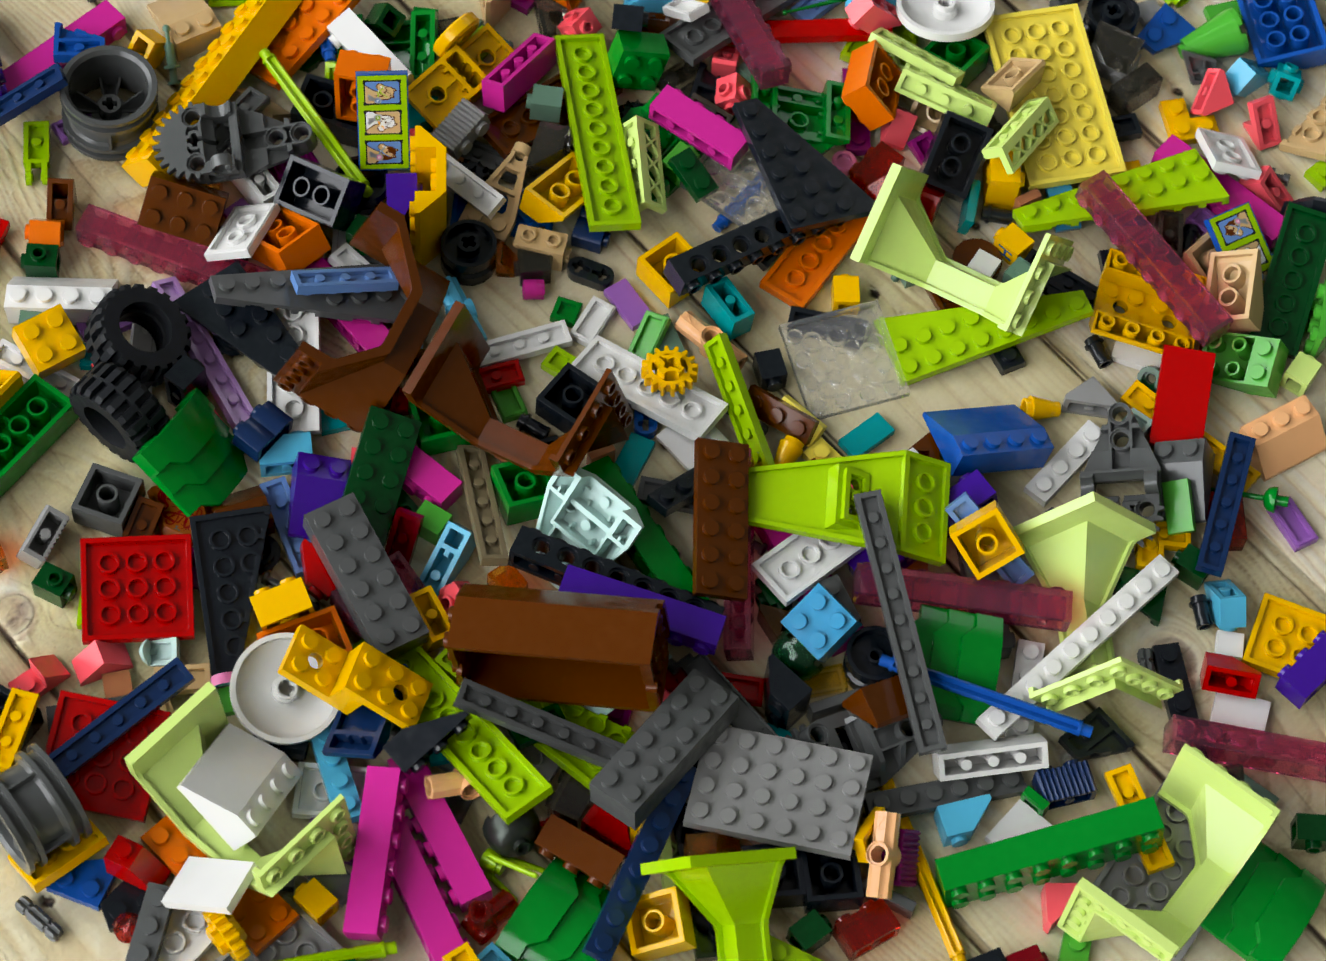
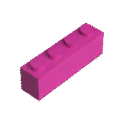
M534 32L483 78V106L496 111H507L556 65L555 38Z
M667 84L650 104L649 119L730 171L748 151L749 146L741 128L732 126L722 116L715 115L707 110L702 103L688 98L680 89H674Z
M415 445L402 487L409 495H415L421 499L422 503L426 499L447 511L463 495V482Z

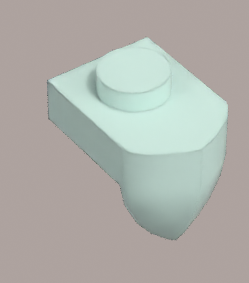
M177 637L153 641L146 639L139 648V655L148 666H165L176 657L180 659V640Z

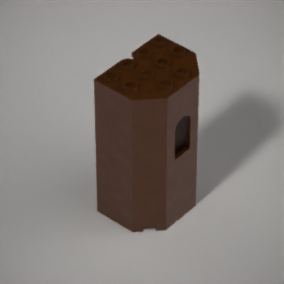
M464 583L455 597L454 606L449 607L448 622L450 623V629L444 633L443 647L448 651V660L452 662V672L456 673L457 685H461L463 679L466 678L517 700L654 712L663 703L669 664L668 639L665 638L670 636V622L665 600Z

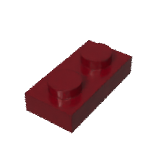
M402 507L396 510L385 548L392 562L405 567L411 564L424 515Z

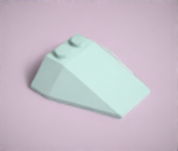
M578 468L573 477H551L547 484L536 529L540 530L543 534L563 539L570 545L580 549H587L597 556L616 560L629 550L644 528L635 506L597 475L582 468ZM551 583L554 587H556L559 590V585Z

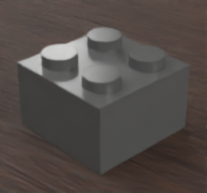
M93 463L71 506L74 523L116 537H122L139 495L142 497L146 496L143 479Z

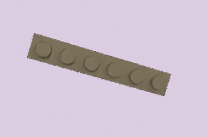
M457 445L456 455L480 566H507L509 556L485 451L473 445Z

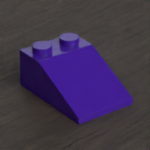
M417 173L386 174L387 205L405 216L410 236L409 201H415V191H423V184L417 183Z
M298 452L291 472L287 536L309 539L303 528L304 514L342 497L351 468V460Z

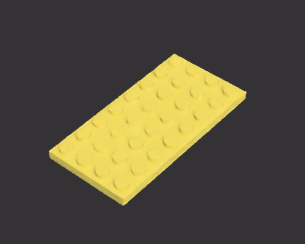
M1074 3L994 15L991 24L984 31L987 44L990 45L989 52L995 73L1011 57L1044 59L1046 62L1041 82L1010 112L1006 111L1008 120L1028 99L1046 96L1049 97L1059 120L1054 129L1024 161L1022 170L1025 172L1028 191L1036 188L1044 189L1102 180L1126 172L1127 169L1078 4ZM1045 113L1044 123L1047 124V123L1049 122V120H1048L1047 115H1046V113ZM1033 125V136H1036L1035 125ZM1022 138L1021 149L1024 150L1025 139Z

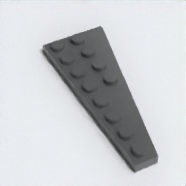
M382 263L211 275L209 279L213 300L216 304L239 307L255 305L273 311L274 308L290 310V313L298 314L299 311L315 313L316 317L346 321L363 319L380 325V322L394 323L407 300L400 284L398 290L311 294L306 296L296 295L290 280L291 271L386 267Z

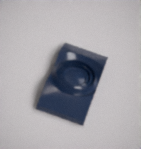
M400 663L409 669L408 664ZM394 688L395 697L403 701L402 692ZM364 705L348 715L338 710L322 753L324 756L375 759L383 750V746L389 741L392 722Z

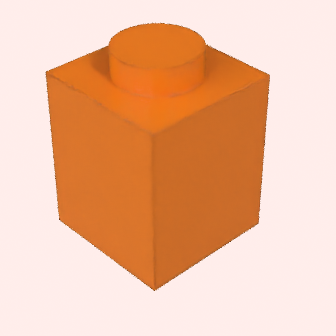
M31 219L29 224L25 225V240H29L31 244L59 245V248L64 246L65 220Z

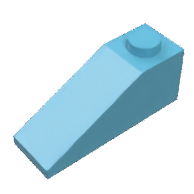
M448 521L412 593L431 585L438 596L439 590L442 587L451 584L455 580L476 547L472 530L459 523Z

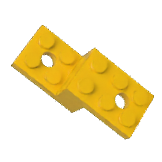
M487 23L461 47L457 44L454 45L408 86L409 103L434 129L437 128L462 98L467 99L473 104L482 96V79L507 58L514 49ZM484 52L490 53L493 61L491 63L483 62L480 54ZM432 90H440L444 94V98L440 101L434 100L430 92Z
M303 624L297 627L277 671L280 675L346 715L364 705L402 729L418 723L433 686L428 680L365 641L350 652H347ZM308 656L316 659L318 669L310 666ZM394 688L402 692L403 701L395 697Z

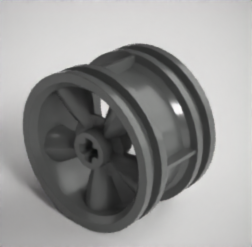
M101 45L86 49L75 55L63 69L69 84L59 91L64 133L68 137L70 144L87 157L101 161L127 159L125 156L128 151L139 144L141 141L139 139L140 135L146 129L151 128L154 124L153 118L159 113L158 83L155 71L143 56L125 47ZM101 88L103 95L97 102L86 96L87 93ZM120 88L135 93L134 96L125 102L118 97Z
M35 743L27 746V754L23 751L14 754L16 764L0 773V843L18 867L27 875H31L36 871V864L40 867L48 864L46 854L64 842L74 847L80 843L79 836L86 839L92 835L91 824L76 794L51 758Z

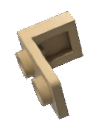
M524 224L518 225L513 247L553 256L552 270L562 272L564 262L568 263L570 261L572 248L568 247L569 234Z

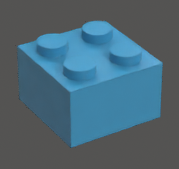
M820 583L781 621L795 638L818 661L823 663L863 625Z

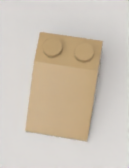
M157 0L146 5L163 37H165V32L162 31V27L164 25L170 26V41L174 44L175 56L178 62L208 50V45L222 34L220 22L211 7L204 0Z
M1259 248L1211 252L1201 322L1208 330L1230 333L1261 331L1264 300L1261 253Z

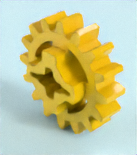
M666 345L664 351L654 348V355L647 353L646 360H642L641 378L644 379L645 386L651 385L652 393L660 390L661 396H664L666 392H670L671 397H674L675 392L678 391L684 395L685 388L692 390L693 383L697 382L698 364H695V357H688L687 350L679 352L678 346H675L673 350H669V347Z
M202 912L203 918L209 926L206 928L205 933L222 956L229 953L235 961H244L250 956V951L244 942L247 939V934L232 914L223 915L220 913Z

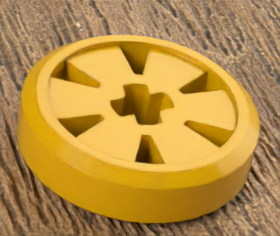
M467 12L460 16L439 36L433 45V51L441 58L454 45L457 44L461 47L478 28L479 18L473 12Z

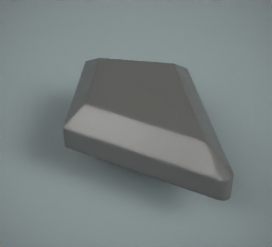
M1182 49L1181 52L1190 83L1192 85L1201 84L1207 69L1217 68V59Z

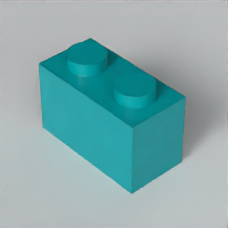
M725 276L713 285H706L701 305L723 333H727L729 341L750 332L755 312L729 278Z

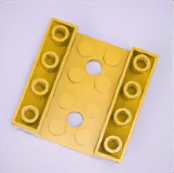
M415 125V136H410L411 173H417V183L423 184V191H415V201H409L410 240L416 261L425 266L441 253V236L447 228L446 147L422 126Z
M1110 248L1097 286L1098 289L1093 303L1094 313L1090 317L1088 325L1090 332L1162 354L1164 344L1194 349L1195 339L1192 336L1198 308L1205 296L1207 277ZM1117 303L1116 306L1122 307L1125 313L1116 312L1113 304ZM1162 321L1171 322L1174 328L1165 327Z

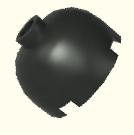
M534 808L528 810L509 825L497 813L491 819L488 815L483 825L484 837L491 848L499 855L508 858L520 857L530 852L536 846L534 842L541 832L539 817Z

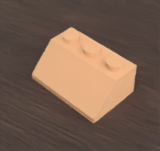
M1305 394L1241 426L1238 434L1256 439L1250 464L1261 473L1260 477L1264 482L1326 450V436L1320 414Z

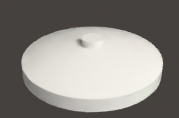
M896 0V13L900 22L912 33L938 42L963 41L981 34L991 24L995 10V0Z
M289 632L265 636L246 648L233 668L229 685L231 705L240 723L257 738L277 745H295L315 738L330 725L338 712V709L277 673L294 636V633ZM308 656L310 666L318 669L316 659Z

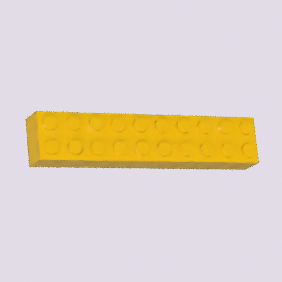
M247 0L234 11V18L221 28L222 34L219 38L213 40L208 45L207 49L209 51L207 54L196 61L194 71L181 81L180 85L182 87L179 91L168 98L167 107L153 118L154 124L140 135L139 139L141 141L139 144L130 149L125 157L127 159L121 167L142 187L148 186L154 170L168 174L166 172L168 167L162 169L159 165L163 160L157 161L155 159V155L159 152H155L152 149V146L159 144L153 140V136L161 135L156 131V126H165L161 121L162 117L170 120L169 111L172 110L178 114V105L185 109L188 107V102H192L193 105L205 103L209 106H218L228 101L260 58L259 52L270 45L302 0ZM194 120L190 125L196 124L199 120Z

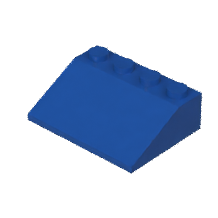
M1237 0L1258 67L1276 68L1279 62L1283 64L1289 62L1298 66L1299 69H1308L1326 64V32L1315 0Z
M1014 404L924 412L922 415L944 461L951 463V476L972 473L976 469L980 473L1043 468L1054 449L1045 428Z

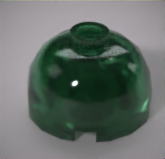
M786 628L774 641L771 654L775 655L804 682L809 681L817 676L825 667L822 664L817 667L814 664L817 659L795 636L790 639L788 635L791 632Z

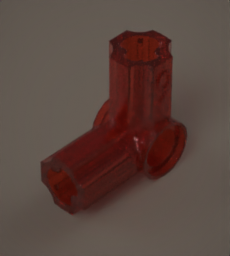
M502 889L490 901H478L475 899L468 905V914L463 918L460 925L482 946L493 938L499 929L498 927L513 915L519 905L508 891Z

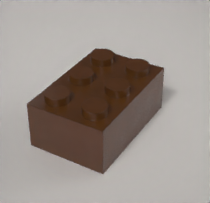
M154 170L149 180L137 225L209 246L218 233L230 193L187 181L186 179L181 178L179 180L176 176Z

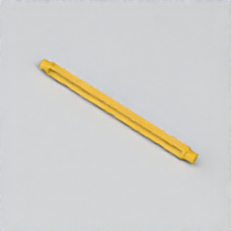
M893 778L883 785L880 791L896 788ZM909 817L901 818L900 829L914 830ZM919 845L920 851L917 858L919 862L916 864L918 866L916 869L918 874L916 877L935 923L939 928L950 960L967 961L965 957L966 951L953 926L952 919L922 847Z

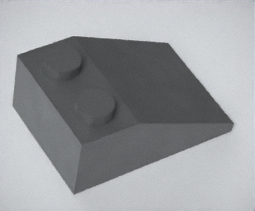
M1206 438L1155 442L1154 455L1162 469V482L1185 478L1190 479L1195 523H1207L1215 453ZM1164 510L1162 511V517L1164 518V521L1167 522L1166 513Z

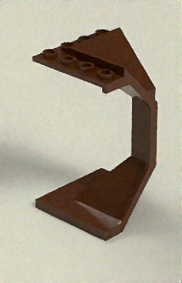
M382 201L354 234L349 244L383 265L390 266L407 297L384 342L376 348L340 358H333L303 341L273 378V381L277 382L278 386L284 391L296 393L305 403L317 406L324 410V413L330 418L341 420L347 424L349 429L358 433H362L369 407L373 405L384 409L406 376L439 315L450 284L449 280L415 260L405 216Z
M458 301L454 302L402 389L409 402L473 446L536 475L573 477L588 452L629 440L624 428H628L633 419V412L612 370L607 368L572 429L551 444H546L499 422L479 371L480 365L490 347L465 304Z

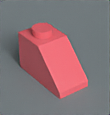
M853 0L845 8L849 16V24L854 29H861L868 34L879 27L890 29L902 25L896 13V6L886 0Z
M1270 165L1260 166L1262 173L1259 180L1251 178L1249 180L1239 179L1238 183L1279 213L1285 201H1294Z

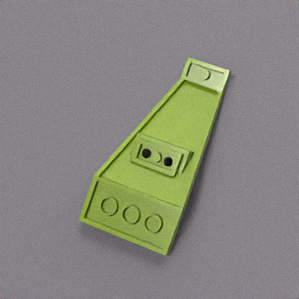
M909 450L749 467L748 525L866 548L853 497L854 494L881 489L897 554L940 567L946 564L948 513L945 511V507L949 505L951 463Z

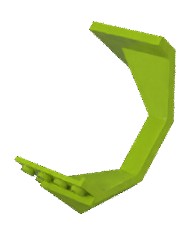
M796 847L692 855L640 864L641 875H667L712 924L715 930L718 961H772L769 918L783 864L786 860L797 858Z

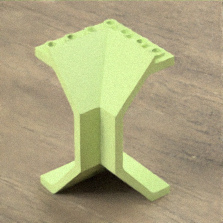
M892 163L850 259L867 264L929 290L998 324V328L1022 337L1048 279L1072 270L1063 266L1065 261L1068 262L1074 251L1072 247L1074 242L1065 237H1059L1046 232L1029 271L1005 283L999 282L946 256L920 199L921 192L929 175Z
M1094 491L1013 527L1024 545V554L1054 607L1060 643L1111 598L1134 545L1139 540L1156 533L1155 523ZM1111 636L1065 679L1041 689L1030 687L1028 690L1030 699L1046 706V709L1058 712L1115 688L1162 709L1161 700L1172 698L1174 694L1184 691L1181 679L1173 681L1124 657L1115 658Z
M209 681L124 758L129 772L179 831L208 858L254 862L257 865L252 870L254 878L248 886L249 889L274 897L294 876L347 874L344 862L354 858L357 837L345 797L342 794H339L282 850L261 857L247 844L234 851L177 788L222 729L229 724L217 688Z
M1185 743L1157 796L1180 811L1187 818L1194 856V868L1162 911L1127 909L1082 877L1076 884L1056 926L1079 943L1126 935L1160 961H1172L1236 878L1280 815L1281 810L1270 799L1262 798L1255 793L1246 782L1238 781L1231 776L1222 765L1214 764L1207 759L1202 751Z

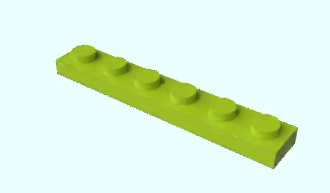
M719 333L703 346L723 400L728 403V414L738 441L742 444H749V467L774 465L775 462L727 333Z

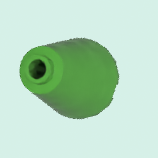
M1225 9L1180 39V45L1177 46V50L1181 59L1183 60L1182 49L1213 58L1237 56L1247 53L1249 51L1246 32L1242 33L1240 26L1243 23L1235 9Z

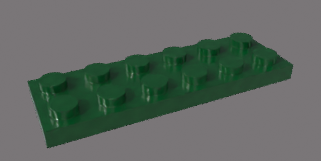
M1292 202L1287 204L1263 284L1264 311L1261 331L1249 332L1248 334L1281 339L1289 350L1288 358L1295 359L1298 354L1326 260V213Z
M371 405L342 497L352 492L354 493L384 548L422 422Z

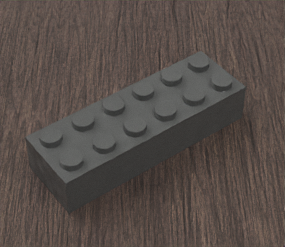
M352 492L304 514L303 528L364 641L392 659L427 643L430 631L354 493Z
M693 669L589 783L590 801L636 831L739 715V697L701 672Z

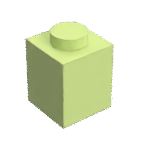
M1300 351L1284 373L1280 386L1298 397L1304 395L1317 377L1322 363L1318 362L1313 356Z

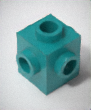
M1279 62L1276 69L1272 68L1266 80L1269 83L1270 94L1278 99H1286L1291 102L1295 93L1299 94L1304 84L1302 71L1299 70L1298 66L1289 62L1285 64Z

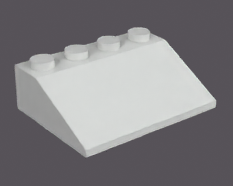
M229 723L222 729L177 788L235 851L257 837L303 773L283 751Z

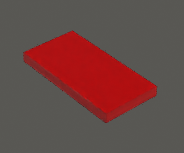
M1164 344L1148 441L1150 446H1154L1155 442L1204 437L1216 353Z

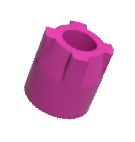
M523 279V300L544 299V279Z

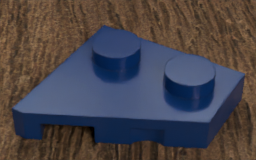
M55 22L54 63H68L75 55L86 49L106 45L104 37L88 34L86 31L77 28L73 32L64 29L62 23Z
M104 859L85 860L46 887L47 892L100 911V903L107 897L116 877L106 873Z

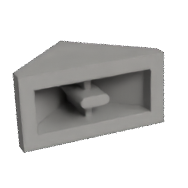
M1093 376L1065 395L1061 412L1108 419V409L1117 401Z

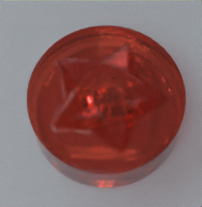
M123 913L116 918L113 930L119 941L131 943L138 915Z

